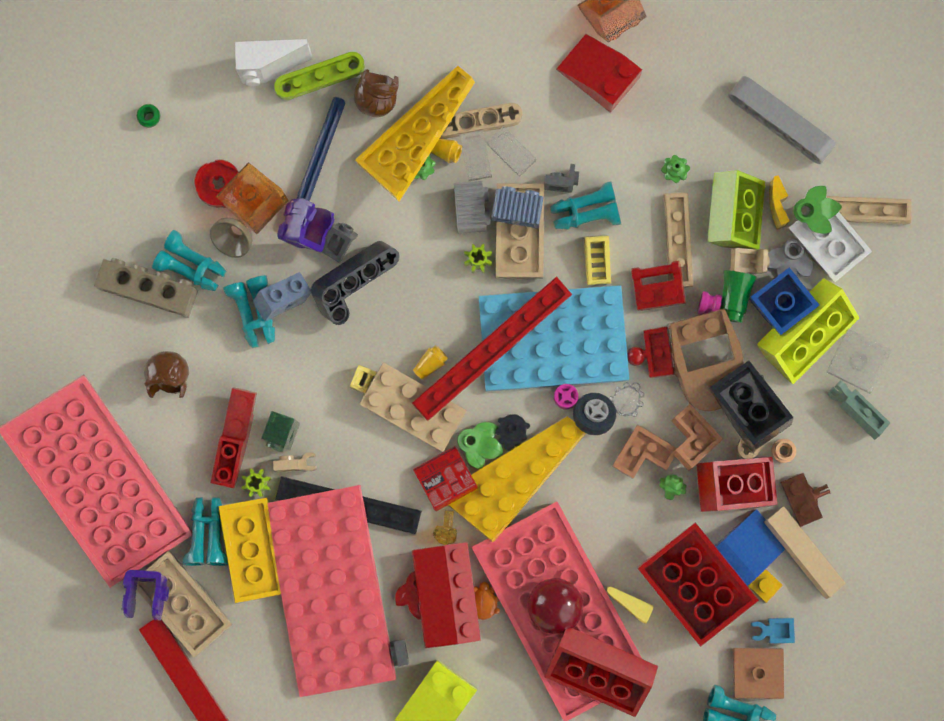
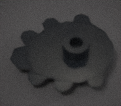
M510 414L498 419L500 426L495 433L501 436L498 442L504 444V448L507 451L513 450L514 446L521 445V440H527L526 429L530 428V424L526 423L521 416Z

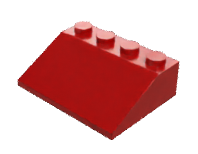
M696 522L656 551L637 568L700 647L759 601Z

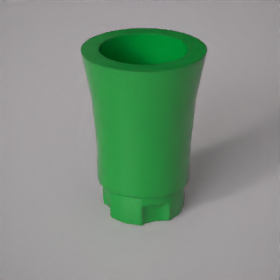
M724 270L720 309H725L730 322H743L757 276L738 271Z

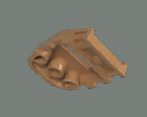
M725 309L669 323L668 327L671 329L672 343L670 344L675 376L680 382L686 400L694 408L701 411L722 409L709 387L744 364L740 342ZM728 334L734 359L687 372L681 346Z

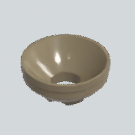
M221 218L210 229L212 243L221 253L227 256L242 257L247 254L252 245L250 231L238 219ZM231 226L237 227L242 232V235L234 233Z

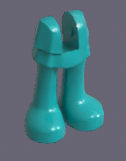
M611 181L604 183L601 189L577 198L569 197L565 201L561 199L550 206L552 214L569 212V217L553 221L555 229L569 230L570 227L577 228L579 225L607 219L612 225L621 224ZM598 203H610L605 206L578 213L577 209L583 208Z
M172 230L164 243V249L197 265L198 268L195 270L161 250L153 261L152 269L158 272L165 270L176 272L194 282V285H200L201 289L216 291L219 285L203 275L206 269H208L212 273L224 277L226 273L224 267L218 261L214 262L210 257L207 258L188 248L183 243L182 235L178 231Z
M266 275L257 276L246 281L253 300L260 290L267 287L268 279ZM238 282L223 287L225 295L234 299L238 306L243 324L242 330L245 333L244 337L251 348L259 347L258 337L255 333L256 328H263V334L268 344L274 342L275 327L272 326L273 319L264 321L256 306L258 319H253L245 283Z
M203 497L195 498L191 509L193 513L191 517L193 521L192 542L190 550L183 557V565L203 566L205 564L204 524L209 525L206 564L210 566L228 565L227 555L221 550L220 543L221 520L218 506H222L220 498L212 497L211 516H203Z
M713 685L708 696L707 705L746 715V720L709 708L705 709L703 721H759L760 717L764 720L776 721V714L767 707L747 704L729 698L725 695L724 689L718 685Z

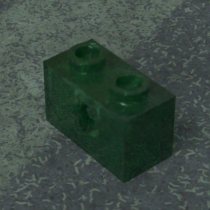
M271 411L261 439L267 442L266 446L283 453L284 448L291 450L300 423L294 418Z

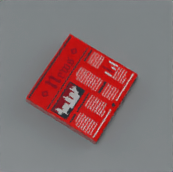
M455 446L413 469L436 512L478 489Z

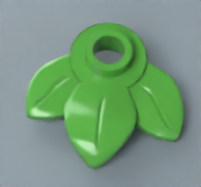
M826 186L811 188L808 190L805 199L796 202L793 208L794 216L798 221L807 223L811 231L820 234L832 232L828 219L835 216L842 208V205L837 201L826 198ZM803 206H807L809 208L808 215H803L801 213V208Z
M482 422L473 429H465L459 433L457 438L458 446L465 452L466 461L472 467L481 469L484 466L485 458L493 459L503 454L501 444L493 438L496 430L499 428L496 424ZM468 436L473 438L472 445L467 444L466 439Z

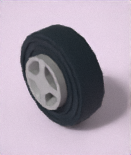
M588 393L577 400L573 409V419L576 426L582 432L598 436L605 434L613 427L616 420V408L607 396L600 393Z

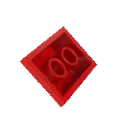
M588 34L583 36L556 68L558 72L610 113L640 79L643 70L622 53Z
M773 457L696 464L701 512L778 505Z

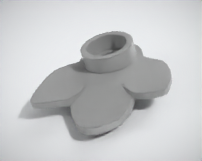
M789 239L784 242L782 247L774 248L768 253L770 258L768 268L777 269V276L790 267L796 276L799 273L802 276L810 277L813 268L812 260L805 254V248L797 239ZM790 247H794L796 249V255H791L789 253Z

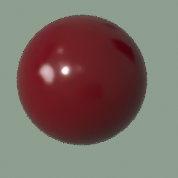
M552 578L544 580L532 590L529 596V616L540 630L550 634H562L565 629L574 628L582 616L583 600L581 594L573 584L564 579Z

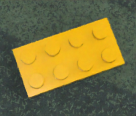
M267 498L218 506L235 603L281 594Z

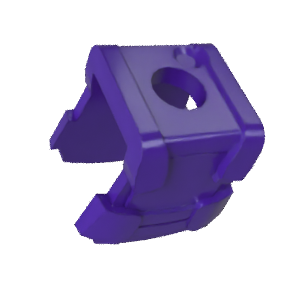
M291 199L285 207L283 214L285 221L279 226L278 239L297 248L322 252L326 234L331 229L335 220L333 217L334 213L324 208H315L314 203L305 199Z
M128 570L123 580L126 592L123 595L121 610H123L124 616L126 618L134 617L138 581L154 582L156 586L152 603V617L154 620H161L164 601H168L169 597L167 578L157 571Z

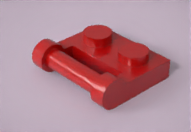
M673 261L669 265L640 269L639 267L632 268L631 272L638 311L686 304L680 261ZM672 273L674 276V280L646 285L642 283V278Z

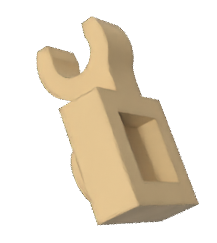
M308 452L300 460L294 459L292 455L279 456V461H273V470L275 472L315 471L317 467L308 466L307 459L316 457V454Z

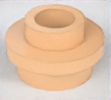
M780 439L772 446V456L780 463H788L796 455V447L788 439ZM781 447H785L788 451L785 456L779 452Z

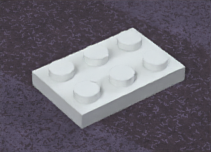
M839 212L828 219L832 232L826 234L815 233L810 230L807 223L796 220L788 229L802 243L803 247L833 282L839 280L872 252Z

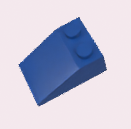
M757 509L715 545L747 586L785 550L783 545L764 523L766 519Z

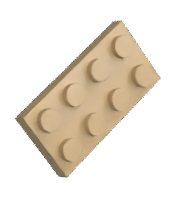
M497 183V189L508 186L515 188L516 192L520 193L532 190L539 192V196L544 197V184ZM544 199L539 228L496 222V278L543 279Z
M384 362L359 403L362 407L441 452H444L467 411L450 401L427 421L414 407L412 402L428 388Z
M167 551L146 570L160 572L167 578L169 597L168 601H164L162 621L193 657L198 656L233 625L170 551ZM138 581L137 591L152 608L156 583Z

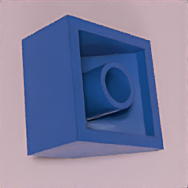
M790 267L749 298L762 317L780 335L819 306L818 302Z

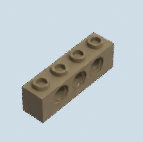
M112 258L111 261L103 259L94 284L96 288L189 318L198 292L192 287V282L184 279H179L176 282L170 280L171 276L161 272H157L156 275L147 273L148 269L145 267L134 265L131 268L125 266L126 262L116 258ZM124 274H129V281L126 284L121 285V276ZM146 281H152V288L147 292H143L142 285ZM169 288H174V296L166 299L164 297L165 291Z

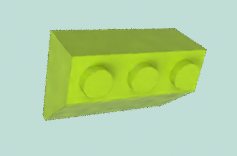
M739 170L714 173L708 243L724 248L760 249L765 192L764 180Z

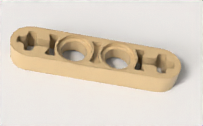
M506 103L455 113L452 120L455 119L457 131H453V126L447 127L446 132L441 135L440 139L516 126L522 120V109L516 103ZM510 109H513L514 113H518L515 115L514 120H511L510 116L502 117L503 122L499 123L498 111H502L501 116L507 115ZM491 113L495 116L496 120L493 124L487 125L482 121L483 115ZM464 117L470 118L473 122L472 126L468 129H463L459 125V121Z

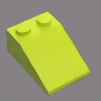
M437 660L394 721H456L476 693L477 688Z

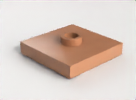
M733 648L734 698L784 699V649Z

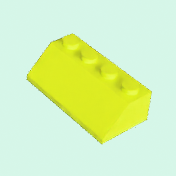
M825 278L810 291V294L819 304L817 308L782 335L772 328L756 344L764 357L792 384L859 319L844 290Z

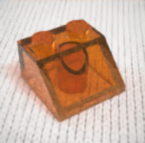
M584 0L578 4L580 11L596 33L608 43L616 40L622 33L637 26L640 21L647 17L640 0Z
M249 162L216 196L256 235L289 201L278 185Z

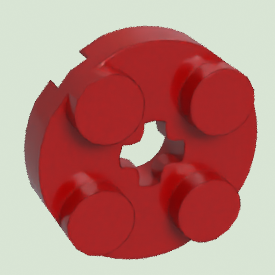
M220 159L202 165L197 171L194 180L196 192L205 204L216 208L231 206L239 198L243 188V179L237 168L232 163ZM223 178L224 187L215 189L213 181Z

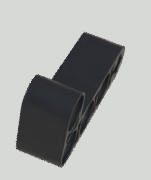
M377 241L317 279L311 286V294L320 313L335 325L344 324L350 315L349 308L344 299L397 265L400 257L399 252L387 243Z

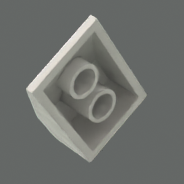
M307 39L235 42L236 71L242 83L247 86H259L260 83H266L312 59Z

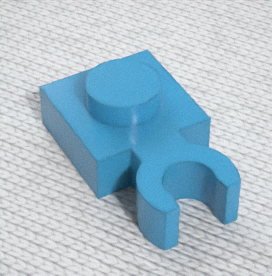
M768 618L767 626L761 622L751 623V626H758L761 629V633L758 636H751L753 640L759 641L768 636L769 643H795L794 618Z

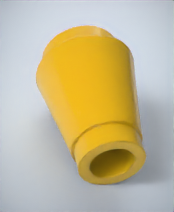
M439 139L431 153L448 163H457L462 153V145L454 140Z
M437 345L432 348L429 347L416 367L413 368V371L423 380L446 365L445 362L448 360V357Z

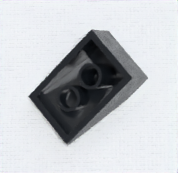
M749 360L709 387L736 432L752 452L792 425L794 417Z

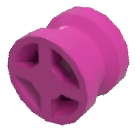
M703 291L697 314L702 315L719 310L722 295L712 296L708 292Z
M570 384L560 385L554 393V402L561 409L567 410L572 408L578 400V391Z

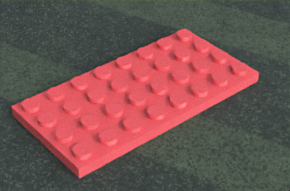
M84 374L0 426V434L110 588L122 581L128 570L141 569L192 536V530Z
M361 485L267 503L277 574L299 696L304 697L396 680Z
M557 501L504 529L494 542L487 538L472 547L563 721H569L601 702L544 677L563 633H546L540 630L529 616V596L539 583L547 579L559 578L573 584L580 592L583 600L582 616L573 629L642 659Z

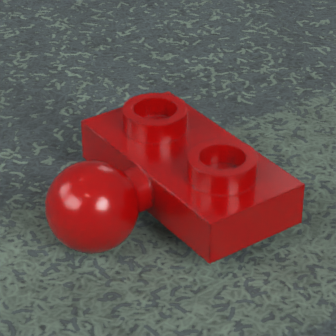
M661 327L643 330L646 350L640 347L630 348L627 352L628 362L631 365L638 366L647 359L650 378L675 375L669 328Z

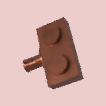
M804 473L780 482L800 527L823 518L818 507V498L831 494L830 489L820 493V491L829 488L827 484L813 490L808 484Z

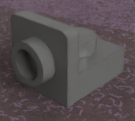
M570 164L569 177L559 172L546 175L544 190L572 193L573 185L578 186L579 171H575V164Z
M346 223L333 225L325 238L322 253L338 263L341 262L358 234Z
M405 639L390 642L394 666L408 665L409 658Z

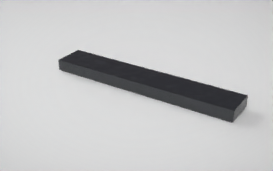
M281 476L275 500L281 501L335 489ZM363 496L367 523L416 535L422 511Z

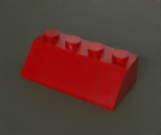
M468 543L412 550L425 648L481 641Z
M569 628L565 629L544 677L636 717L653 686L658 666L576 629Z

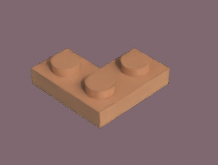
M691 404L671 420L687 437V440L672 454L688 471L723 440Z
M636 425L612 467L633 479L644 460L647 459L666 471L675 457L672 453L677 448L641 426Z

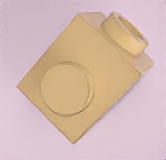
M731 248L730 271L748 274L767 273V268L770 264L768 249Z

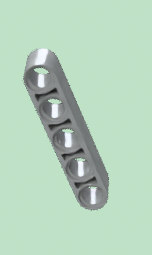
M743 76L728 94L733 103L817 164H821L835 146V142L828 135L749 77Z

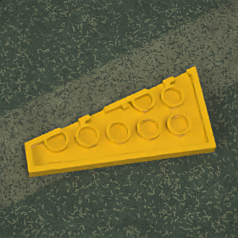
M457 66L355 159L357 164L400 202L474 85L473 78Z
M566 416L473 473L471 476L478 489L448 506L490 541L494 542L586 433L576 426L575 421Z

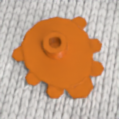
M485 581L480 583L479 588L475 586L474 593L478 619L486 620L490 619L494 614H499L500 609L497 608V602L500 600L498 596L494 595L493 587L489 589V584Z

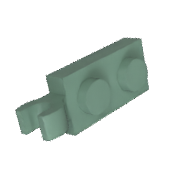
M840 380L835 388L832 387L829 390L828 395L834 400L842 401L840 407L874 440L890 424L856 389L851 392L843 381Z

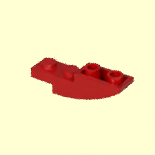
M232 388L210 483L235 488L251 431L257 392Z

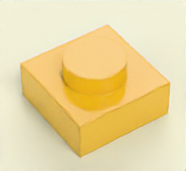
M766 569L748 585L765 603L783 586Z

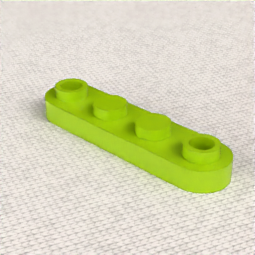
M348 52L282 75L275 81L274 89L279 98L291 100L361 75V72L365 69L364 59L357 52ZM351 63H356L357 67L355 69L349 68V65ZM285 86H290L291 90L289 92H284L283 88Z

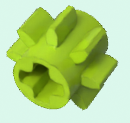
M472 244V250L464 252V255L469 258V260L464 262V265H471L472 273L476 269H480L482 273H485L484 267L486 265L492 266V262L487 260L492 255V251L486 252L484 250L485 244H482L480 248H476ZM478 254H481L482 260H479L478 263H475L474 257H477Z
M250 469L251 475L248 477L242 476L246 480V485L241 488L243 490L249 489V497L251 498L255 493H258V496L263 498L262 492L265 489L271 490L267 486V482L272 478L263 477V469L258 474L253 469ZM255 477L262 480V483L259 484V489L251 487Z

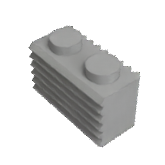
M482 181L454 183L458 234L485 232L486 225L491 224L490 211L485 210L484 202L489 201L488 188L483 187Z

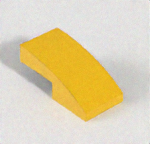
M779 175L773 177L769 186L770 210L777 230L785 227L790 222L781 204L787 199L788 194Z

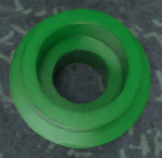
M152 104L141 106L136 115L140 125L146 128L156 126L161 117L158 108ZM148 113L153 114V117L150 120L145 119V116Z

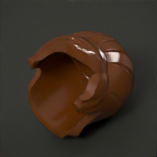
M368 69L361 72V77L354 90V101L360 112L371 117H383L390 113L396 104L399 78L394 76V79L387 75L371 73Z
M171 351L159 352L149 358L144 370V385L149 397L153 398L156 392L163 390L171 394L180 393L179 398H183L189 375L187 361L180 354Z

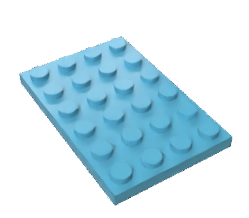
M621 285L568 289L572 295L484 372L486 392L555 387L563 384L582 385L629 381ZM538 292L479 296L482 341Z

